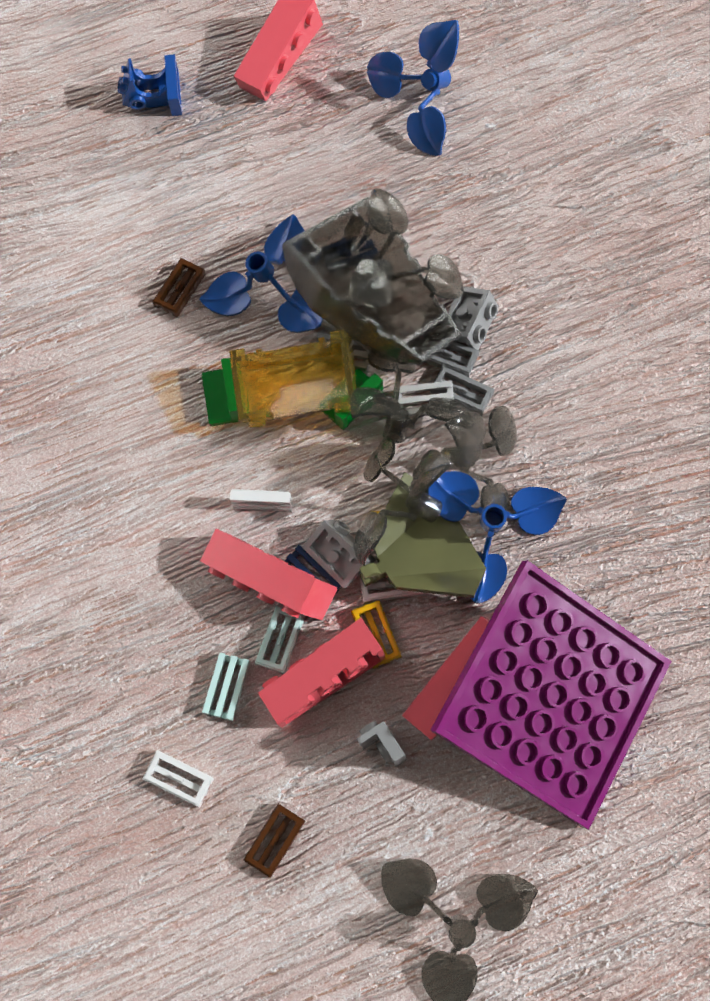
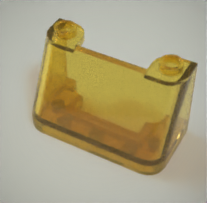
M345 329L330 332L331 338L329 341L321 337L318 338L319 342L266 352L262 349H257L256 353L245 354L244 348L229 351L238 420L248 423L250 428L265 426L266 421L332 409L336 413L351 411L352 405L357 404L355 362L352 339Z

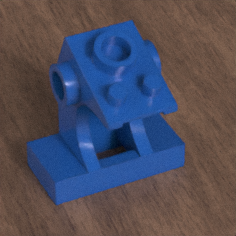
M175 54L164 55L165 67L161 72L154 75H144L141 70L135 69L131 58H129L127 65L121 66V73H124V76L118 79V94H122L123 106H128L135 110L169 106L172 116L182 115L180 78ZM159 89L158 92H153V93H146V92H144V90Z

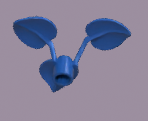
M458 20L431 23L422 30L419 37V52L423 58L428 60L427 67L430 68L425 70L423 74H402L403 60L394 52L378 53L370 59L367 65V75L371 86L380 97L393 98L402 87L401 80H421L423 87L432 91L419 105V112L409 115L407 119V133L411 142L419 150L434 156L442 154V145L446 135V122L444 115L439 109L433 106L425 108V106L436 95L440 94V89L447 88L451 82V74L448 69L452 66L457 54L459 43Z
M292 214L272 231L265 242L264 253L257 251L247 257L245 262L248 270L245 273L247 280L238 272H226L220 275L199 298L201 303L216 314L235 316L245 311L251 303V297L247 291L252 289L253 278L260 283L270 281L287 300L278 310V320L286 330L302 333L320 327L324 319V307L317 293L309 288L300 287L290 297L273 277L274 267L272 264L281 265L283 261L293 264L300 261L308 252V235L297 217Z
M457 471L431 472L428 479L430 502L440 517L448 521L457 522L463 519L467 511L481 515L480 525L487 531L483 554L479 551L477 553L485 565L486 571L475 597L471 598L476 604L491 599L506 580L507 565L505 559L499 554L488 555L494 533L501 530L507 518L513 520L518 518L520 528L528 534H545L556 524L567 500L562 494L548 488L526 487L516 492L512 497L511 507L515 514H512L509 511H505L498 504L488 505L485 509L482 507L473 508L472 505L479 498V488L476 481L466 473Z

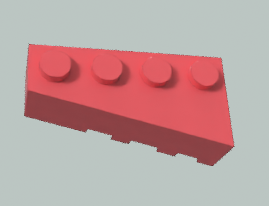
M315 0L277 1L234 74L239 88L264 101H267L270 95L276 91L279 83L323 25Z
M215 529L200 559V562L210 566L208 569L209 573L221 579H224L226 575L233 578L232 585L246 592L250 588L258 591L257 598L271 605L275 601L283 604L281 610L296 618L303 614L323 620L338 590V587L314 578L315 576L292 565L290 566L287 562L264 553L263 550L219 529Z
M481 616L402 715L431 741L437 737V734L430 730L490 621L486 617Z
M359 618L331 640L316 648L305 659L302 658L293 663L286 673L280 677L274 676L262 685L264 689L258 692L277 725L283 728L379 664L386 657L383 649L363 619Z

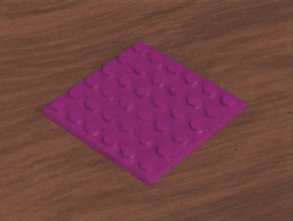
M528 560L522 561L430 731L578 826L589 830L672 661Z

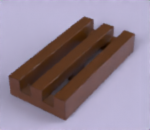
M180 258L152 301L153 305L157 308H163V311L167 313L171 312L173 316L178 318L206 275L205 269ZM185 267L188 268L182 279L179 280L178 284L175 287V290L171 294L168 301L165 302V298L167 297L168 293L178 280L179 276L181 275Z
M278 803L243 861L269 878H272L306 821ZM282 813L286 817L259 861L254 860L255 854ZM293 820L296 824L269 868L265 867L264 864L289 823Z

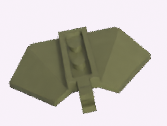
M404 472L370 535V542L378 563H370L359 568L361 572L360 578L364 586L371 585L386 577L389 584H392L396 590L474 598L484 577L485 565L460 522L448 521L440 517L430 502L428 486Z

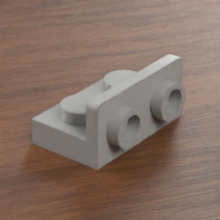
M461 286L438 331L439 335L453 341L464 342L469 347L479 350L481 344L486 339L487 331L493 319L498 314L499 306L491 291Z
M325 520L302 548L343 588H348L361 573L359 568L374 563L376 559L371 555L372 550L366 543L361 540L357 541L349 534L351 530L345 523L340 520Z
M373 721L359 731L361 736L357 738V741L363 750L380 740L375 745L386 763L393 761L397 767L407 760L405 753L384 721L380 724Z

